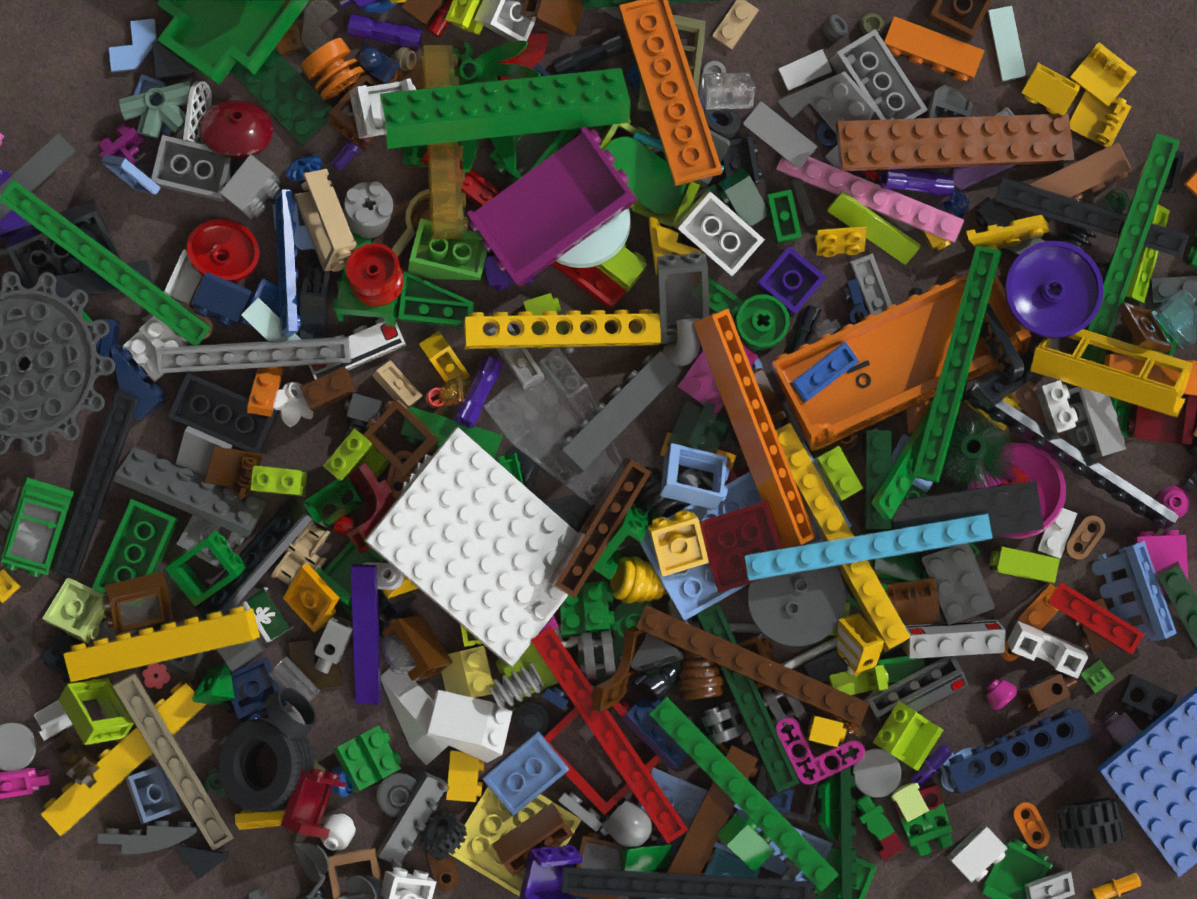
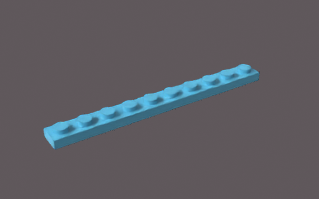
M988 514L751 554L744 556L748 580L751 581L984 541L993 537Z

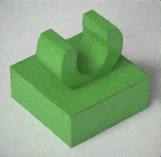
M1101 660L1096 661L1080 673L1094 694L1114 680V677Z

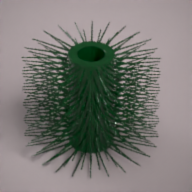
M978 415L977 426L974 417L971 416L970 421L967 416L969 428L964 420L968 431L966 435L955 421L959 431L955 427L953 428L956 431V435L951 436L952 439L949 446L952 447L948 448L952 449H948L951 452H947L950 454H946L949 456L945 458L950 460L946 462L949 463L948 465H951L948 468H951L952 472H958L954 476L956 477L959 474L957 477L959 479L958 484L963 485L964 483L969 485L970 482V485L972 486L973 484L975 488L974 476L977 488L978 485L982 484L986 487L984 477L988 485L989 482L985 471L988 476V472L997 484L996 477L1002 482L997 475L1002 474V469L1006 467V464L1010 465L1013 459L1008 457L1016 456H1002L1004 454H1013L1010 452L1014 450L1004 451L1011 449L1005 448L1007 446L1004 445L1012 441L1004 443L1006 442L1003 441L1005 438H1001L1005 435H998L999 433L995 431L998 427L989 432L993 420H991L990 424L986 423L985 426L982 417L983 422H981L980 427Z

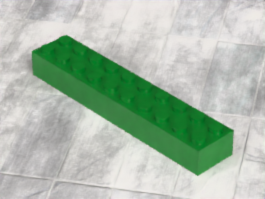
M617 68L380 93V112L387 149L629 123L630 98L622 69Z

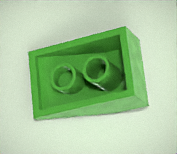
M420 218L409 260L408 273L429 279L480 280L488 251L482 243L484 237L478 232Z

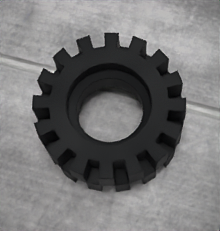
M441 812V816L436 814L434 815V820L431 818L428 820L429 824L426 825L425 831L420 832L422 837L419 838L425 849L434 858L437 857L438 859H442V856L444 858L449 857L448 853L452 855L456 853L454 850L462 847L460 842L464 843L466 840L464 836H467L466 827L451 812Z

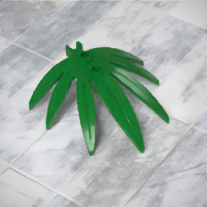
M525 40L499 45L476 59L472 56V45L465 42L466 52L464 54H461L458 48L453 49L455 57L461 59L462 65L442 75L432 83L433 88L439 87V82H442V87L500 81L498 76L509 79L541 77V74L529 67L518 64H499V62L510 60L522 53L528 46V42ZM513 136L492 137L491 140L503 162L511 173H515L516 149ZM478 139L460 141L462 168L465 173L470 171L474 162Z

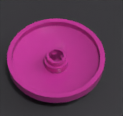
M1010 443L1004 446L1011 449L1004 451L1014 450L1010 452L1013 454H1004L1002 456H1016L1008 457L1013 460H1011L1010 465L1006 464V467L1003 468L1006 470L1005 474H1003L1005 478L997 476L1002 482L1006 480H1012L1013 482L1017 479L1011 467L1017 466L1019 472L1024 470L1028 481L1037 480L1044 529L1000 535V537L1008 539L1029 538L1045 531L1059 517L1066 499V484L1060 466L1050 457V454L1030 444ZM985 471L990 486H993V484L994 486H997L998 484L1002 483L996 477V480L998 482L997 484L990 475V473L988 472V476ZM973 476V481H974L975 488H974V486H973V484H972V486L970 485V488H969V485H968V489H972V487H973V489H976V488H977V487H976L975 480H974V476ZM984 477L986 487H989ZM982 484V485H978V488H983V487H984L983 484Z

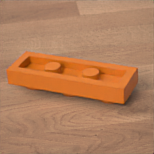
M285 366L257 369L247 406V413L272 417Z

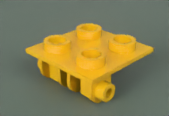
M1098 43L1070 78L1109 107L1137 71L1104 45Z
M1085 90L1070 120V130L1108 148L1112 146L1132 106L1126 104L1127 101L1118 97L1107 107Z
M867 227L818 230V235H815L816 255L833 257L836 254L847 253L848 255H857L860 252H865Z

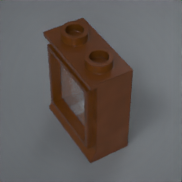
M163 572L105 585L106 596H102L105 610L110 612L105 614L108 627L114 628L116 636L118 633L162 622H173L168 587Z

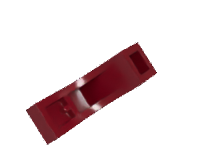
M366 463L347 474L362 496L365 504L363 521L359 526L347 533L360 554L372 548L364 540L395 503L387 480L385 479L378 483L374 472L369 469Z

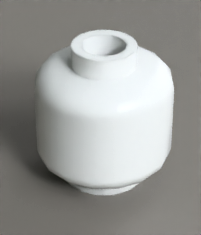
M345 814L329 816L323 827L330 829L327 839L321 838L324 846L330 850L345 849L356 832L352 819Z

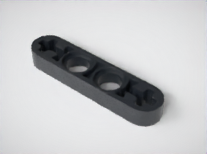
M988 303L979 336L1003 377L1006 379L1019 378L1024 372L1023 361ZM989 324L991 325L992 329L991 335L988 332ZM1000 343L1002 344V347H1003V352H1002V354H1001L1000 351H999V344H1000Z

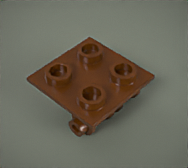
M214 446L204 483L233 487L235 496L243 499L251 490L253 467L260 466L263 454Z
M936 578L887 584L888 598L904 626L941 622Z

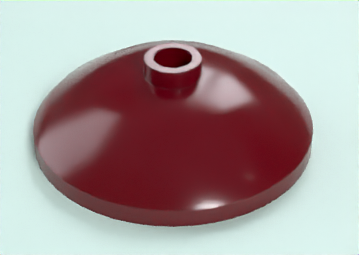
M229 100L220 102L205 112L200 122V135L204 144L214 153L226 158L243 159L248 158L250 154L255 156L261 153L270 144L273 135V125L268 114L259 106L247 101Z

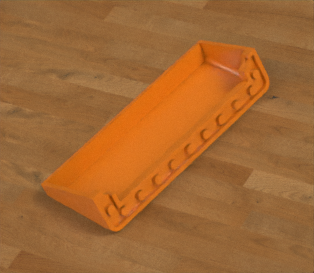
M968 274L963 276L956 275L946 284L941 286L934 285L924 294L919 296L917 294L912 295L904 303L897 306L896 304L890 305L882 313L868 315L855 325L848 324L840 329V332L833 335L826 334L819 338L818 342L811 345L804 344L789 355L782 354L775 358L772 362V368L805 440L812 451L819 450L935 397ZM995 274L988 303L1019 356H1022L1028 351L1031 335L1028 330L1019 325L1010 313L1005 299V289ZM989 324L988 332L991 335L992 329L991 325ZM978 336L966 382L998 368L980 336ZM843 342L848 344L859 360L855 365L867 360L869 361L870 365L849 374L846 371L805 403L800 400L789 384ZM1000 343V344H999V351H1000V353L1002 354V352H1003V347H1002V344ZM862 373L868 374L871 378V383L866 388L858 386L856 382L858 375ZM861 376L859 378V383L861 385H866L868 383V378L866 376Z

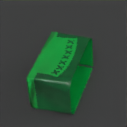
M344 478L342 481L336 479L305 500L306 503L304 505L313 521L327 528L363 504L364 501L353 482ZM352 490L354 492V499L344 506L342 495L346 491ZM327 504H334L338 511L324 519L322 516L323 507Z

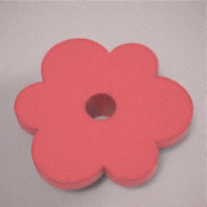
M158 663L148 664L147 669L142 672L143 677H145L144 684L146 687L152 688L155 686L156 689H161L163 684L170 681L171 677L166 672V665H159Z

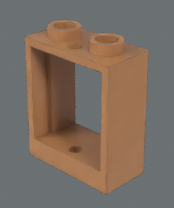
M376 847L328 856L330 865L328 871L334 899L341 897L336 866L370 860L373 876L379 880L382 887ZM379 893L377 899H384V897Z

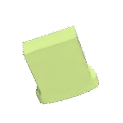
M918 783L901 786L891 796L893 802H897L907 822L929 811L918 791L920 788Z

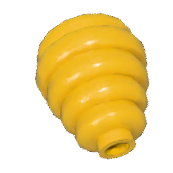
M635 556L619 559L616 574L611 579L612 594L615 599H619L626 604H641L644 601L659 600L663 595L667 594L649 562Z

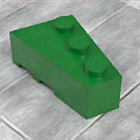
M406 271L403 272L404 286L401 292L398 317L400 321L464 328V318L469 317V313H474V302Z

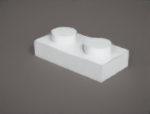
M1063 508L1056 521L1043 532L1037 551L1061 559L1077 513Z

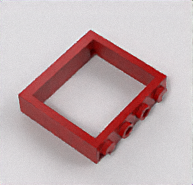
M625 701L621 704L618 702L612 706L622 717L631 709ZM574 707L544 738L570 768L565 774L605 815L631 790L629 785L626 783L606 801L550 743L579 714L577 708ZM656 754L645 765L650 772L662 759Z

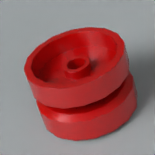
M378 243L365 244L357 248L349 256L346 264V274L357 300L365 305L377 307L387 305L400 295L404 286V278L398 257L391 248Z

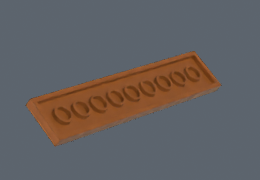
M1060 114L858 120L837 121L835 124L840 171L1071 163L1074 161L1069 114L1064 116Z

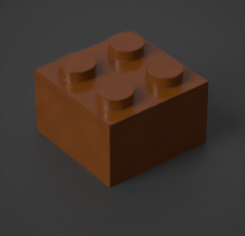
M937 0L928 20L971 41L992 0Z

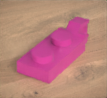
M24 768L16 771L0 772V799L33 794L35 790H39L40 786L49 785L51 780L49 769L36 771L35 768Z

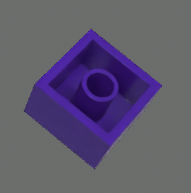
M789 246L760 279L756 288L763 294L776 297L785 305L789 316L793 318L821 286L826 276Z

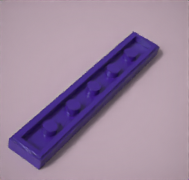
M352 564L351 590L356 703L380 705L381 673L377 565Z

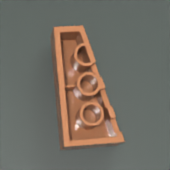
M1116 143L1029 185L1079 200L1083 198L1082 193L1092 190V193L1105 188L1106 182L1113 179L1117 182L1128 177L1127 173L1131 172L1132 168L1121 145Z

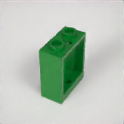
M214 530L173 559L165 570L194 606H197L237 578L246 567L243 565L240 556L234 554L230 549L227 540ZM206 546H208L229 573L207 589L185 562Z

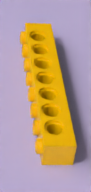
M651 309L639 310V314H629V310H616L615 314H605L604 310L590 311L591 315H581V311H567L566 315H557L556 311H544L539 316H533L532 312H518V316H508V312L493 313L494 316H484L482 312L469 313V317L464 318V349L658 345L661 343L660 313H653ZM583 322L589 323L592 326V333L584 334L580 329V324ZM629 322H637L640 325V332L632 333L629 330ZM605 323H614L616 333H607L604 328ZM486 324L493 325L496 330L495 335H485L483 326ZM509 324H516L520 329V333L516 336L510 335L507 331V326ZM533 324H541L544 328V333L542 335L534 334L531 329ZM556 324H566L568 333L565 335L559 334L556 331Z

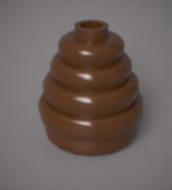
M684 651L685 659L680 662L681 670L678 671L679 680L676 683L677 689L681 691V698L683 700H694L721 696L723 694L724 677L720 675L721 670L719 666Z

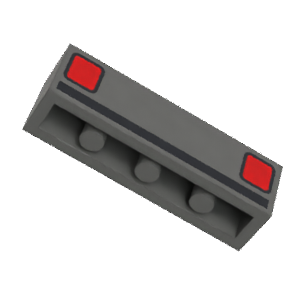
M946 656L889 686L888 689L881 690L866 698V700L870 703L869 707L882 728L898 701L918 712L966 687L968 683L954 656Z

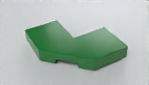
M837 773L824 778L818 789V798H822V813H819V824L829 841H836L840 835V812L836 807L840 800V778Z

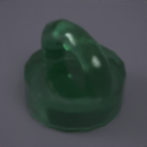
M1115 188L1106 194L1105 205L1107 209L1121 213L1129 208L1130 199L1123 189Z

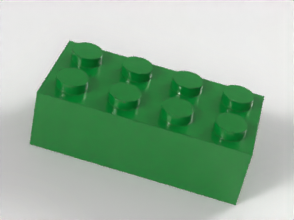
M131 499L92 589L106 594L105 585L156 573L180 519L138 500ZM145 598L125 603L135 608H141Z

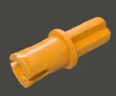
M1133 873L1117 880L1113 878L1111 879L1112 882L1092 888L1091 890L1095 899H1109L1114 896L1121 897L1122 893L1140 887L1141 880L1137 873Z

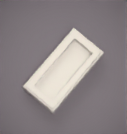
M823 49L779 68L778 71L789 92L831 73L832 69Z

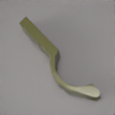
M446 181L418 193L410 201L406 210V225L408 228L392 248L398 260L416 237V232L412 226V215L416 206L426 198L435 197L439 189H442V194L437 196L445 198V190L449 192L452 188L451 184Z

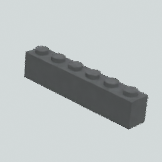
M661 351L655 357L650 354L641 363L644 368L639 373L634 370L625 380L628 384L623 389L618 386L609 396L612 400L607 405L601 403L593 412L595 417L590 422L586 419L576 429L579 433L574 438L569 436L560 445L562 451L558 456L578 476L681 372Z

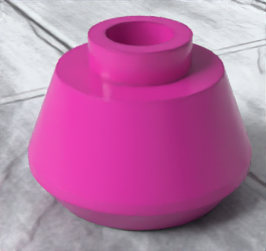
M1177 486L1164 488L1157 497V501L1179 515L1178 518L1184 516L1190 506L1188 494Z
M994 679L986 687L988 692L985 695L990 708L999 710L1015 697L1017 687L1004 679L1000 681Z

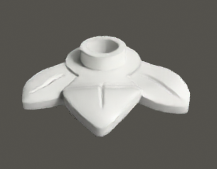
M288 382L283 386L282 390H278L274 410H280L282 421L289 427L297 424L301 416L306 419L313 418V411L310 410L300 389L302 385L298 382Z

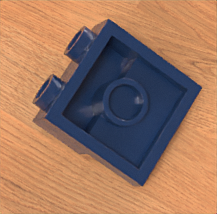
M268 658L260 659L231 673L235 696L231 701L241 723L252 719H260L266 715L265 703L267 698L281 689ZM280 698L283 707L288 705L287 701Z

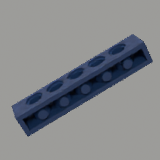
M1072 707L1059 712L1060 717L1051 720V717H1046L1037 721L1038 726L1031 729L1028 726L1022 727L1015 731V736L1008 739L1004 735L994 739V744L985 748L984 745H980L971 749L972 754L963 757L962 754L949 758L950 763L944 765V769L954 793H962L1092 738L1082 710L1073 711ZM1059 724H1063L1066 729L1063 737H1059L1056 733V728ZM1038 733L1044 738L1043 744L1039 747L1034 742V737ZM1016 742L1022 747V751L1018 756H1015L1012 752V746ZM993 752H997L1000 756L997 765H993L990 762V755ZM971 761L976 762L978 766L977 772L973 775L968 772V764Z

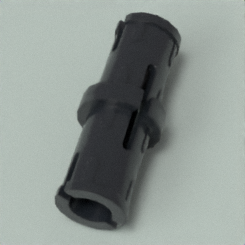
M807 305L801 324L797 325L796 329L798 331L790 350L795 352L800 346L809 343L811 336H814L816 332L814 328L822 311L820 308Z

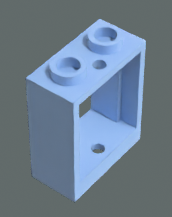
M671 443L664 456L660 496L716 510L720 502H724L727 496L728 489L724 487L729 475V467H726L727 457ZM678 465L714 473L712 491L677 483Z

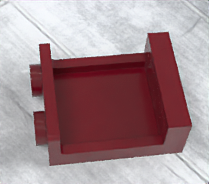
M312 767L310 771L301 769L300 779L290 796L280 826L299 834L327 839L330 829L319 825L333 785L345 787L346 783L338 780L339 775L330 771L324 772Z

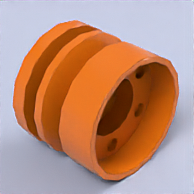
M342 38L334 39L318 48L300 66L309 80L321 77L315 85V89L317 91L323 90L320 96L324 101L331 100L350 90L365 73L362 67H356L358 65L357 59L354 58L345 62L351 50Z

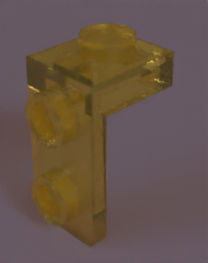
M457 377L443 382L440 388V399L444 401V407L460 406L468 394L472 380L462 381L461 377Z

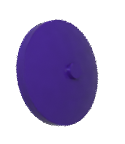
M1046 241L1029 247L1016 258L1006 276L1005 299L1010 313L1023 328L1034 335L1044 338L1059 339L1080 332L1095 318L1103 300V281L1097 265L1082 249L1066 242Z

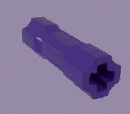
M351 14L347 30L349 36L396 44L400 47H408L417 51L420 47L423 32L422 29L375 21Z
M886 169L880 173V186L884 189L917 191L947 197L951 196L954 191V178L951 175L927 174L905 171L904 169Z
M484 356L465 400L462 401L455 416V421L459 425L466 428H474L483 404L501 372L503 364L499 360L490 356Z

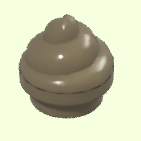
M401 47L390 56L391 59L400 64L398 68L400 71L412 70L416 64V53L408 47Z

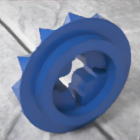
M309 154L306 157L302 156L300 159L295 160L285 171L288 180H305L304 173L318 171L322 166V160L319 155Z

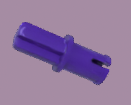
M350 140L348 142L344 141L343 148L331 161L332 165L340 171L346 167L355 155H359L358 151L360 148Z
M944 744L940 745L928 759H925L924 764L910 779L915 782L922 776L917 782L919 787L922 788L935 773H939V768L952 755L950 748Z

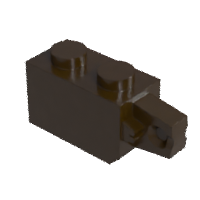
M66 729L49 747L68 776L78 784H86L88 788H91L97 782L93 774L100 767L86 745Z

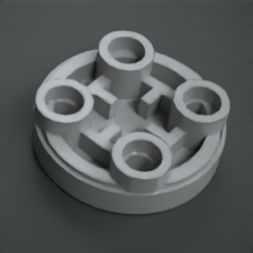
M11 722L0 725V769L4 771L24 769L32 763L37 752L35 735L29 727L20 723Z
M873 748L866 750L863 759L853 764L852 774H855L856 787L863 794L879 798L889 795L897 788L901 779V767L895 756L884 749Z

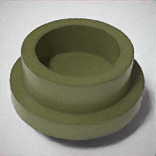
M875 13L866 14L860 22L861 32L866 35L876 29L880 35L884 29L882 17Z

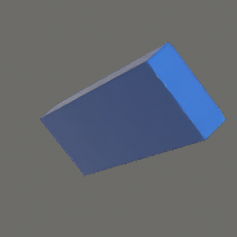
M843 342L789 384L800 400L805 403L852 368L859 360L848 344Z

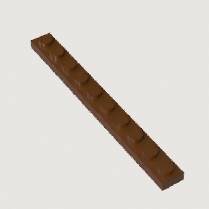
M647 605L644 606L635 627L637 630L858 727L861 726L870 704Z

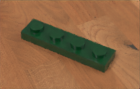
M1177 561L1157 571L1156 574L1197 648V596Z

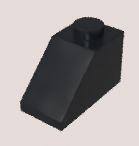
M411 591L391 598H387L384 595L378 603L379 636L381 638L384 637L382 632L388 628L387 623L396 617L400 618L417 596Z

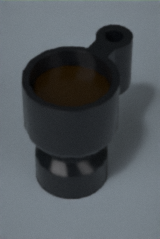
M665 665L660 669L659 674L648 675L643 672L632 681V685L635 689L641 690L648 700L657 702L667 693L668 685H673L679 680L677 671L672 666Z

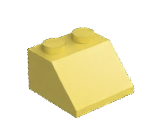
M485 645L448 654L453 663L441 672L446 692L472 698L492 694L490 687L494 688V681Z

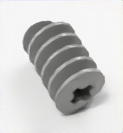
M532 662L529 663V671L520 667L521 675L511 671V680L503 675V684H500L496 679L493 680L494 688L490 687V690L501 710H505V701L510 706L514 705L513 697L519 702L523 701L522 693L527 697H531V689L536 693H540V684L543 685Z

